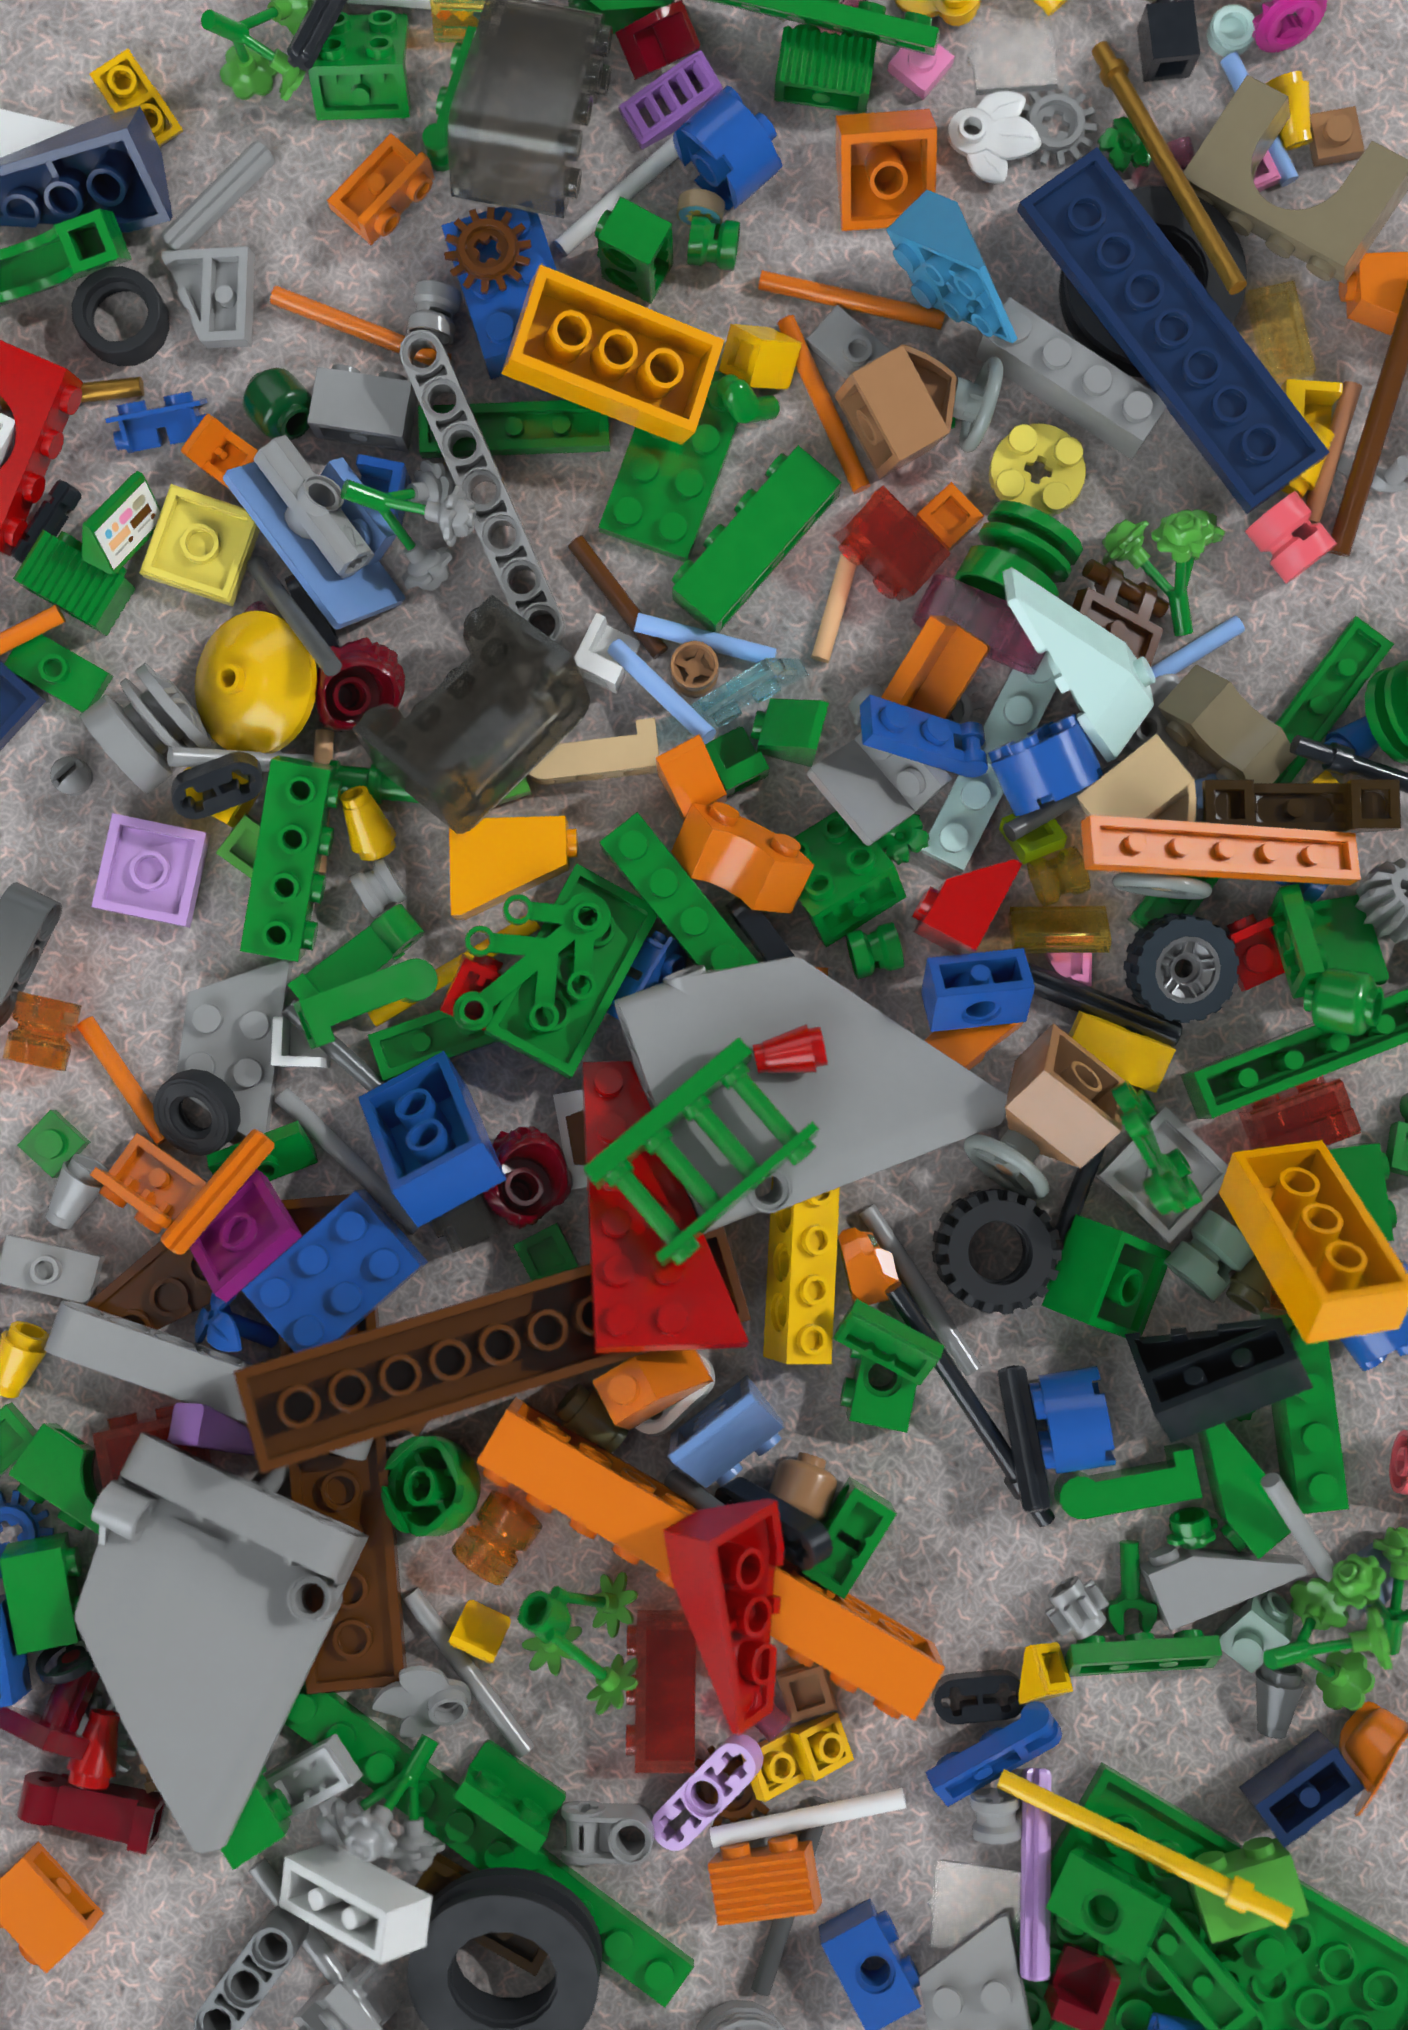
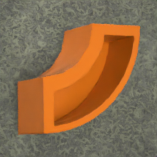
M721 802L713 803L712 807L692 803L671 850V853L690 878L706 881L724 888L740 898L752 910L792 914L814 867V864L800 852L801 845L797 840L785 834H775L767 828L741 817L735 808Z

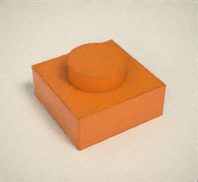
M951 482L917 513L915 520L948 553L982 522L984 515Z

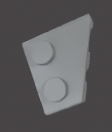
M248 246L162 251L164 264L171 271L179 288L177 292L183 306L190 312L192 317L191 323L199 341L206 348L252 346L255 253Z

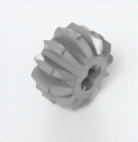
M1403 858L1395 862L1386 860L1383 864L1375 866L1368 872L1369 875L1360 882V886L1356 889L1360 898L1355 907L1366 913L1367 917L1363 924L1372 923L1377 928L1378 938L1389 935L1391 940L1397 944L1408 939V863Z

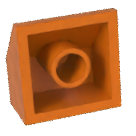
M930 109L835 115L836 170L842 231L888 228L926 190L936 193L937 126Z

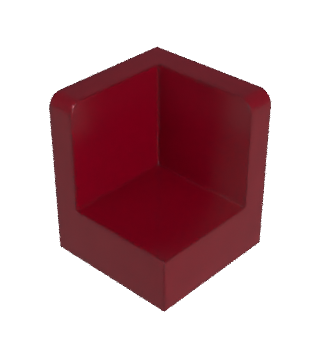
M682 0L661 7L615 32L635 80L656 72L700 48V42Z
M1066 1942L1062 1947L1043 1997L1051 2018L1078 2030H1102L1121 1978L1111 1959Z

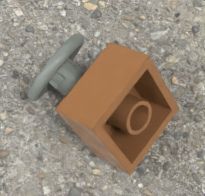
M902 344L852 372L834 396L879 479H882L926 454L950 433L952 417L962 420L959 435L960 448L966 453L973 452L981 443L992 419L1002 384L1003 363L996 356L988 358L982 365L975 382L972 383L971 380L956 377L953 371L932 356Z
M1053 1023L1015 1060L1005 1104L1009 1130L1006 1131L1000 1141L980 1134L969 1136L964 1141V1151L980 1171L1002 1187L1030 1199L1039 1200L1045 1198L1049 1193V1183L1043 1173L1033 1164L1037 1156L1041 1154L1082 1168L1122 1131L1120 1116L1124 1113L1115 1101L1111 1089L1125 1082V1080ZM1022 1175H1024L1032 1184L1027 1183V1181L1022 1177Z

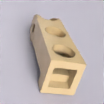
M655 718L636 720L637 734L560 744L550 738L540 737L534 739L526 745L523 751L522 762L524 769L532 781L540 785H555L657 773L656 757L659 756Z

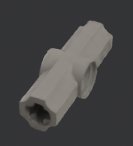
M286 435L273 438L267 445L260 448L253 460L288 506L284 513L288 527L298 536L313 540L342 579L354 575L362 567L368 565L375 554L341 510L344 499L341 498L340 487L330 478L315 474Z

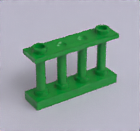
M740 1037L734 1040L583 1167L585 1175L598 1190L606 1183L611 1188L617 1186L664 1241L666 1246L656 1254L657 1260L663 1267L671 1260L677 1266L686 1261L701 1247L696 1241L700 1235L788 1160L793 1166H796L817 1148L812 1140L818 1134V1126L812 1121L798 1133L748 1076L751 1070L746 1065L751 1062L752 1051ZM722 1085L727 1090L733 1088L782 1144L783 1147L762 1165L756 1162L711 1110L712 1102L708 1097ZM684 1117L689 1123L695 1121L744 1178L742 1182L722 1199L671 1141L674 1135L670 1132V1129ZM645 1150L650 1155L656 1153L705 1210V1213L683 1232L632 1173L635 1168L631 1162Z

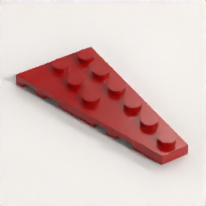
M631 1061L582 1063L586 1165L652 1110ZM645 1150L631 1162L635 1168L632 1172L682 1232L697 1220L684 1186L656 1153L650 1155ZM587 1177L595 1353L747 1348L749 1344L748 1338L704 1233L696 1239L701 1247L686 1261L677 1266L671 1260L663 1267L657 1260L656 1254L666 1246L664 1241L617 1186L611 1188L606 1183L598 1190Z

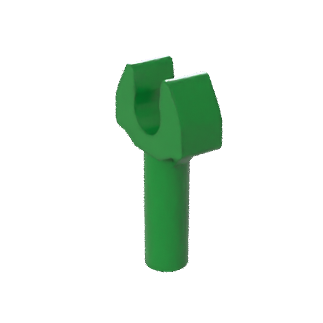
M1121 1540V1592L1115 1599L1108 1601L1109 1605L1105 1607L1106 1616L1119 1635H1123L1125 1625L1123 1617L1125 1612L1131 1608L1138 1609L1140 1630L1142 1632H1150L1157 1620V1606L1153 1601L1146 1600L1140 1593L1139 1541Z

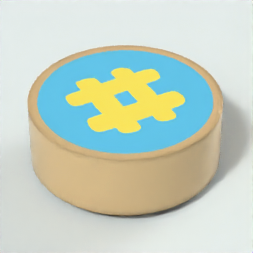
M689 189L679 196L676 216L679 221L691 227L693 215L705 216L712 223L722 224L725 202L718 194L712 191Z

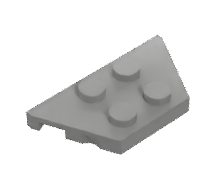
M280 960L188 992L177 1073L198 1069L208 1071L221 1078L234 1092L239 1103L241 1122L237 1131L245 1136L254 1129L263 1133L269 1132L278 1072V1066L271 1065L273 1017H284L281 1013L287 1007L289 995L287 984L290 983L293 962L289 960ZM189 1097L190 1099H192L193 1101H195L196 1103H198L199 1105H201L209 1111V1109L204 1105L202 1101L194 1097Z
M1003 1912L998 1915L993 1922L973 1937L970 1936L958 1945L953 1952L922 1972L919 1977L928 2030H1033L1023 1978L1020 1975V1963L1010 1912Z

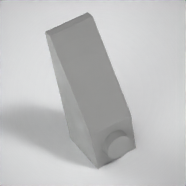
M1172 1545L1152 1551L1148 1555L1149 1561L1140 1564V1571L1151 1598L1157 1606L1158 1615L1171 1631L1308 1575L1305 1565L1291 1555L1266 1553L1260 1559H1257L1250 1552L1244 1551L1238 1553L1232 1550L1206 1548L1189 1550L1181 1547L1176 1549V1546Z

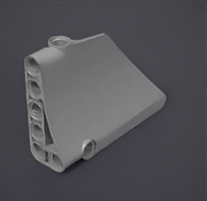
M792 956L706 971L704 965L692 966L664 977L661 984L614 1001L624 1036L651 1109L655 1108L734 1040L740 1037L752 1051L751 1062L746 1065L751 1070L748 1076L798 1133L812 1121L819 1128L817 1136L812 1140L817 1148L798 1165L793 1166L788 1160L771 1175L773 1176L774 1184L767 1195L756 1197L753 1190L704 1233L758 1212H778L781 1209L998 1126L1004 1121L1006 1116L1005 1104L1007 1096L1002 1091L940 1052L802 958ZM807 1024L808 1028L820 1026L828 1065L816 1067L817 1073L767 1072L758 1074L752 1045L762 1043V1041ZM722 1085L708 1097L712 1102L711 1110L759 1165H762L783 1147L733 1088L727 1090ZM684 1117L670 1129V1132L674 1135L671 1141L721 1199L744 1180L742 1175L695 1121L689 1123ZM685 1188L698 1219L705 1213V1210Z
M141 1432L120 1472L118 1481L113 1480L106 1485L93 1507L91 1518L93 1522L99 1524V1541L75 1611V1622L106 1690L160 1794L191 1847L196 1853L203 1854L220 1850L227 1845L341 1607L343 1600L342 1592L369 1536L353 1527L246 1480L169 1442ZM314 1584H318L323 1589L325 1595L324 1604L317 1612H313L308 1608L305 1599L307 1590Z

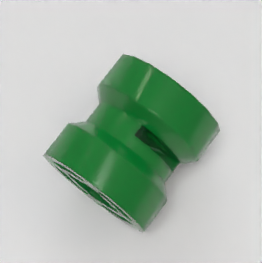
M693 215L688 242L687 265L702 266L708 262L715 263L719 269L734 271L739 243L740 222L725 220L722 224L712 223L708 217Z
M893 922L878 925L876 930L868 935L861 930L845 934L850 961L857 980L872 976L875 968H885L888 971H894L905 967L900 939Z

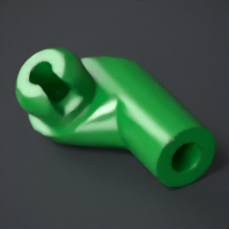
M734 374L725 375L719 380L716 388L717 395L722 398L725 408L737 422L747 424L773 420L779 415L780 405L776 397L772 395L757 397L749 384Z

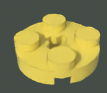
M1042 423L1021 424L1013 428L1010 434L997 446L989 467V482L1000 501L1020 502L1036 508L1051 517L1060 514L1075 502L1082 490L1086 476L1082 444L1076 438L1070 437L1062 429ZM1036 461L1043 463L1044 469L1050 472V478L1042 477L1039 484L1031 482V473L1024 471L1026 465L1033 466Z

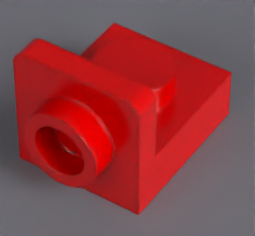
M1253 913L1227 925L1230 932L1227 938L1232 939L1236 947L1234 948L1235 955L1239 957V965L1237 966L1239 977L1237 983L1241 992L1285 973L1277 944L1269 929L1275 925L1271 916L1257 921Z
M462 954L459 961L460 966L439 1010L453 1016L454 1004L461 995L470 991L481 992L503 974L500 971L503 965L501 961L489 955L482 957L474 956L472 958ZM469 1002L465 1005L464 1012L467 1018L478 1020L483 1015V1008L478 1002Z

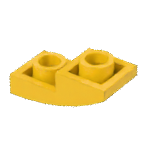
M129 48L89 73L114 113L141 106L159 147L184 132Z
M1081 1011L1078 1012L1068 1034L1123 1080L1128 1081L1133 1086L1157 1093L1176 1051L1172 1046L1128 1031L1115 1023Z
M832 1712L799 1724L759 1742L758 1745L763 1753V1764L750 1783L756 1800L767 1802L804 1780L816 1782L853 1761L854 1757L838 1713ZM741 1755L742 1760H743V1763H744V1762L746 1761V1759L744 1758L743 1755Z

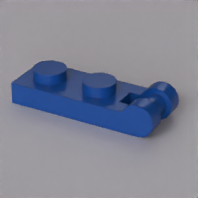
M869 695L860 704L862 745L964 777H979L987 772V754L981 750V746L985 743L984 727L982 724L973 721L959 724L873 695Z
M1033 1701L1023 1707L1020 1719L1004 1728L998 1727L987 1731L980 1737L978 1743L962 1752L956 1751L946 1754L938 1760L935 1767L925 1773L933 1790L949 1807L1000 1778L1003 1769L1011 1772L1055 1747L1062 1738V1730L1046 1705L1039 1701Z

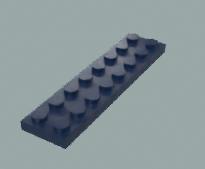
M1098 147L1019 202L1017 212L1151 389L1158 394L1167 406V410L1246 514L1307 472L1330 453Z

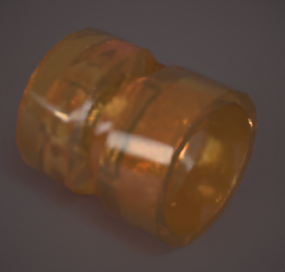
M18 991L12 1018L19 1024L18 1028L8 1031L2 1058L38 1067L66 1071L72 1045L66 1040V1035L76 1031L82 1005Z
M492 1490L475 1514L478 1525L467 1526L452 1546L451 1551L474 1574L489 1583L502 1586L519 1561L515 1552L527 1551L543 1526L529 1510L511 1497Z

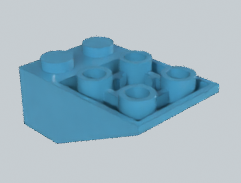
M926 190L886 229L895 247L893 256L897 263L907 272L913 284L910 288L912 295L919 304L927 309L934 307L946 313L955 322L960 323L964 321L975 326L988 337L995 335L1013 344L1018 338L958 202Z

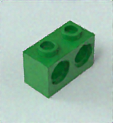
M620 196L612 212L608 209L604 211L595 229V237L598 241L597 258L600 259L601 275L606 281L652 304L673 266L672 223Z
M849 1476L831 1505L828 1518L825 1522L821 1523L830 1535L833 1546L832 1554L811 1570L801 1569V1572L842 1599H845L897 1515L891 1502Z

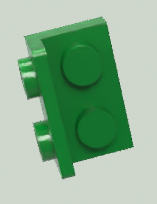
M488 1739L483 1743L459 1779L453 1798L536 1855L548 1837L550 1823L564 1803L566 1792Z

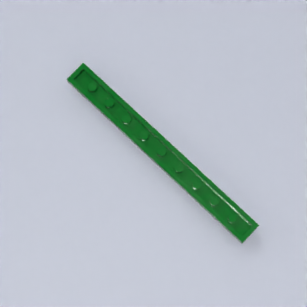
M306 1680L284 1723L313 1746L337 1734L363 1774L359 1780L373 1791L400 1774L412 1752L411 1748L337 1693L307 1694ZM428 1762L418 1781L419 1816L424 1818V1829L479 1870L496 1867L527 1869L546 1875L570 1889L587 1907L598 1927L602 1944V1961L665 2008L694 1968V1959L545 1848L541 1847L536 1855L455 1800L453 1795L458 1783ZM408 1788L395 1806L407 1816ZM390 1794L385 1796L384 1799L387 1800Z

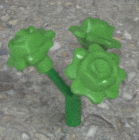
M1190 509L1182 510L1163 517L1160 527L1151 533L1152 540L1157 542V550L1160 552H1171V557L1176 562L1174 587L1148 560L1151 556L1142 547L1145 537L1143 534L1149 522L1145 520L1135 525L1128 519H1125L1121 523H1117L1107 532L1106 537L1101 542L1107 550L1102 559L1103 565L1114 560L1117 562L1128 560L1136 570L1141 567L1169 599L1174 635L1185 636L1193 633L1187 588L1194 560L1200 559L1201 553L1205 551V546L1223 540L1225 531L1217 526V516L1199 509L1193 511Z
M1388 1527L1384 1539H1373L1372 1548L1382 1551L1385 1558L1391 1561L1389 1576L1393 1577L1390 1607L1386 1608L1379 1600L1381 1584L1387 1575L1383 1568L1379 1567V1561L1375 1556L1360 1557L1354 1553L1348 1555L1346 1560H1341L1333 1566V1577L1326 1588L1330 1594L1334 1595L1333 1600L1337 1606L1351 1605L1357 1609H1362L1366 1605H1371L1377 1608L1380 1617L1383 1619L1382 1626L1389 1641V1654L1396 1655L1400 1652L1403 1626L1408 1622V1609L1405 1611L1401 1609L1404 1580H1408V1529Z

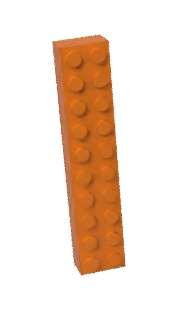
M515 1397L476 1461L477 1464L484 1467L482 1474L501 1487L508 1488L511 1483L527 1492L528 1494L525 1499L543 1512L551 1514L553 1509L571 1518L568 1523L569 1526L583 1536L595 1539L598 1534L614 1544L612 1551L622 1559L638 1565L640 1560L657 1569L655 1576L659 1580L674 1588L670 1576L663 1530L697 1511V1509L660 1481L561 1426V1423ZM783 1559V1566H775L773 1595L780 1596L781 1603L780 1614L772 1615L770 1637L788 1646L785 1652L800 1664L811 1668L815 1662L830 1671L829 1678L844 1690L855 1693L859 1688L875 1698L873 1704L888 1716L899 1719L901 1714L916 1721L945 1670L944 1663L935 1644L850 1593L847 1594L845 1599H842L804 1575L799 1567Z

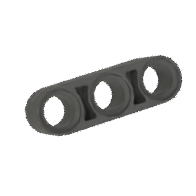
M18 882L11 884L0 899V1027L11 1017L62 913V904Z
M276 1906L268 1914L198 2010L194 2018V2030H241L305 1941L309 1932V1923L282 1907ZM274 1933L281 1935L286 1942L278 1940ZM246 1971L254 1974L257 1979L250 1977ZM220 2010L226 2012L228 2016L222 2014Z

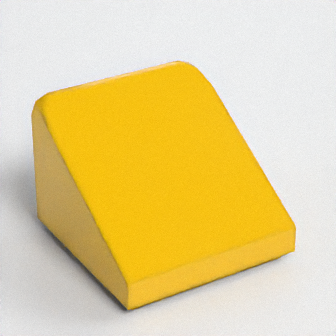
M469 1600L449 1638V1645L489 1664L490 1662L493 1663L511 1624V1619L475 1600Z
M1058 1642L1025 1647L1018 1694L1020 1705L1033 1701H1046L1073 1692V1686Z

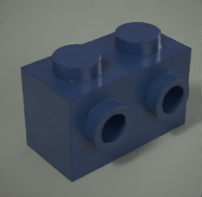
M1318 1729L1239 1787L1265 1825L1284 1848L1296 1839L1304 1836L1312 1827L1337 1809L1345 1806L1353 1797L1365 1789L1338 1749Z

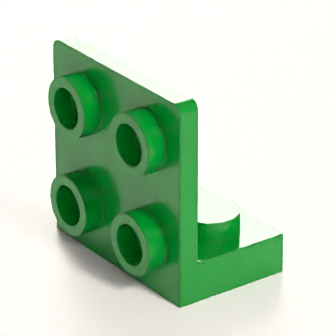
M377 10L371 14L348 15L341 11L313 67L308 70L317 120L410 118L411 102L405 66L409 31L408 14H395L390 10Z
M837 811L793 837L801 845L800 852L814 864L798 900L806 910L818 938L826 948L843 938L846 933L854 931L906 898L898 872L890 858L877 842L870 846L865 845Z
M1299 884L1279 887L1267 914L1268 917H1272L1275 923L1272 926V931L1293 999L1304 997L1308 983H1316L1319 975L1328 968L1367 972L1372 975L1376 985H1383L1389 979V973L1372 923L1363 924L1367 917L1366 913L1355 907L1360 898L1358 895L1321 900L1311 904L1308 900H1303Z

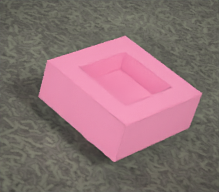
M940 44L937 46L935 56L901 48L889 62L887 72L924 100L952 67L955 56Z

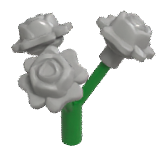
M424 460L420 464L421 470H416L414 473L416 483L409 484L404 490L388 493L346 479L342 486L341 498L379 511L405 546L404 554L410 560L407 571L401 577L405 587L412 589L419 586L423 591H432L439 588L440 584L449 577V567L447 564L453 558L449 553V549L444 546L438 549L425 550L418 540H412L390 508L425 516V520L439 523V527L443 532V540L447 542L448 546L453 547L457 537H465L472 533L475 525L476 509L475 503L466 499V493L463 491L462 486H455L451 473L445 471L442 463L433 464L429 460Z
M421 1734L400 1774L364 1799L357 1797L348 1804L342 1798L332 1796L320 1803L321 1813L316 1818V1827L321 1832V1838L333 1847L338 1845L343 1847L345 1845L352 1856L360 1857L363 1862L370 1863L381 1856L394 1859L397 1867L402 1872H424L432 1865L433 1857L436 1853L445 1850V1843L424 1832V1818L419 1816L418 1781L439 1743ZM408 1788V1817L404 1819V1834L395 1839L390 1834L387 1826L393 1819L392 1810ZM390 1794L384 1805H378L370 1815L369 1808Z

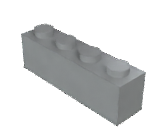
M1009 297L1003 306L1018 339L1012 344L995 335L988 337L983 334L975 357L983 362L993 356L1000 358L1003 363V375L1132 460L1167 408L1158 394Z

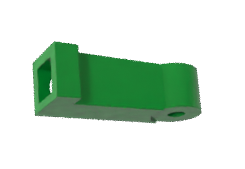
M398 904L380 915L370 926L308 973H302L287 985L298 999L302 1000L388 968L405 954L404 952L424 935L425 931L402 904Z
M419 958L409 959L293 1003L309 1046L311 1049L335 1041L330 1026L398 1000L407 1003L425 1000L433 994L437 987V973L426 960Z
M1183 1442L1164 1446L1166 1461L1094 1475H1087L1081 1471L1063 1473L1054 1485V1497L1057 1504L1069 1516L1075 1519H1090L1203 1497L1193 1449Z

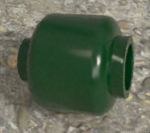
M271 368L255 374L250 379L243 395L242 405L246 415L267 437L273 439L286 435L289 440H294L304 435L310 428L308 416L312 395L288 370Z

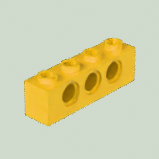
M772 1176V1181H771V1189H772L773 1184H774L773 1176ZM840 1187L781 1209L778 1212L770 1213L763 1357L785 1364H832Z

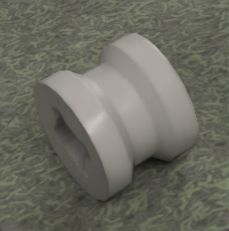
M384 858L375 861L373 869L368 872H356L349 876L358 896L373 918L382 914L386 905L392 902L400 904L408 899L400 882Z
M998 1788L980 1789L970 1795V1806L976 1812V1821L972 1824V1837L974 1840L985 1844L1001 1845L1013 1843L1021 1839V1824L1016 1820L1015 1813L1020 1807V1799Z

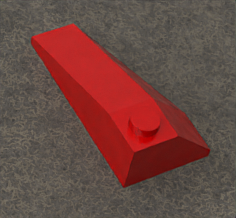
M774 1499L699 1509L663 1530L671 1580L731 1733L741 1735L773 1712L777 1648L770 1644L772 1615L780 1614L781 1597L773 1595L775 1566H783L784 1543L777 1500Z

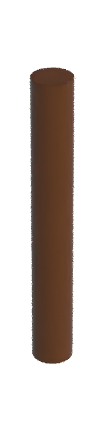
M582 535L575 538L568 545L569 550L653 659L658 658L667 651L668 646L661 638L634 632L637 614L642 612Z

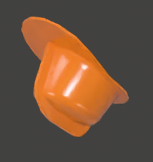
M1370 1701L1364 1702L1363 1706L1356 1710L1344 1724L1339 1735L1340 1753L1365 1787L1354 1811V1816L1356 1817L1362 1814L1373 1799L1401 1744L1408 1737V1722Z

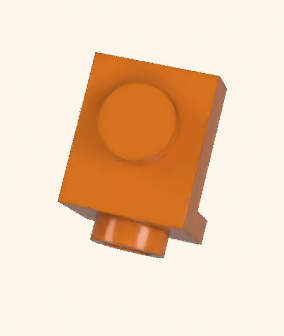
M211 414L204 416L181 448V452L228 489L229 487L223 481L226 471L255 462L253 459L258 452L256 448L230 431Z

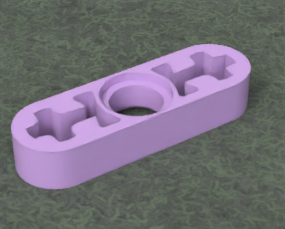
M735 1734L728 1737L659 1808L652 1818V1824L655 1832L654 1838L662 1847L671 1851H679L686 1848L753 1780L763 1764L762 1750L753 1738L744 1734ZM740 1753L746 1761L728 1778L722 1770L733 1757ZM707 1781L711 1783L718 1792V1803L708 1804L703 1802L696 1793V1782ZM686 1807L692 1815L682 1827L675 1831L669 1823Z

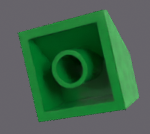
M1076 1214L1071 1228L1064 1237L1061 1261L1058 1260L1055 1268L1059 1273L1055 1281L1050 1279L1046 1288L1049 1291L1045 1295L1042 1306L1126 1338L1125 1334L1140 1332L1142 1336L1167 1270L1164 1260L1171 1252L1124 1231Z

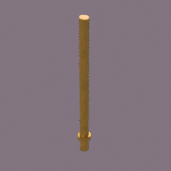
M1107 41L1099 42L1093 47L1091 54L1101 70L1099 73L1101 82L1105 87L1111 88L1229 294L1234 295L1241 292L1246 287L1247 281L1129 80L1127 64L1122 58L1116 57Z

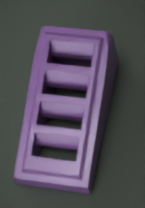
M699 50L619 105V111L641 150L678 130L687 119L723 90L705 55ZM695 79H697L703 89L699 93H697L691 83ZM679 88L687 100L682 105L673 92ZM663 98L671 112L667 116H664L656 102ZM644 107L647 108L655 122L650 128H648L639 112Z
M175 1404L168 1441H171V1444L256 1456L248 1427L205 1404Z

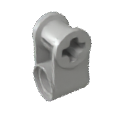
M572 1801L561 1807L562 1818L566 1819V1846L561 1849V1860L565 1863L580 1866L597 1863L633 1865L645 1860L651 1852L655 1834L652 1824L653 1814L645 1806L635 1803ZM628 1825L637 1826L642 1830L645 1838L637 1842L628 1841L622 1836L620 1829Z

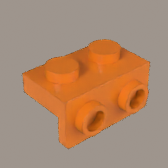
M390 133L327 200L328 205L336 215L372 246L380 236L385 237L396 228L400 221V215L412 202H420L428 194L435 179L430 159L423 152L416 155L396 136Z
M139 1133L135 1134L109 1172L95 1167L90 1173V1176L103 1184L99 1191L102 1196L121 1208H124L129 1203L138 1210L133 1218L159 1234L162 1228L168 1229L208 1182Z

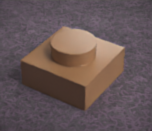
M1356 106L1310 114V129L1313 141L1309 143L1314 167L1360 159L1365 149Z

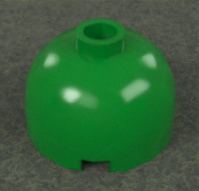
M412 1436L399 1444L388 1458L385 1470L391 1471L388 1477V1486H382L381 1498L386 1515L397 1530L403 1533H411L417 1537L441 1536L461 1527L475 1511L481 1494V1476L476 1462L462 1445L440 1436Z

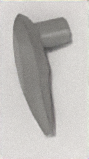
M1340 456L1336 470L1348 478L1353 460ZM1399 456L1388 469L1377 467L1370 489L1385 493L1407 490V485L1403 480L1408 476V457Z

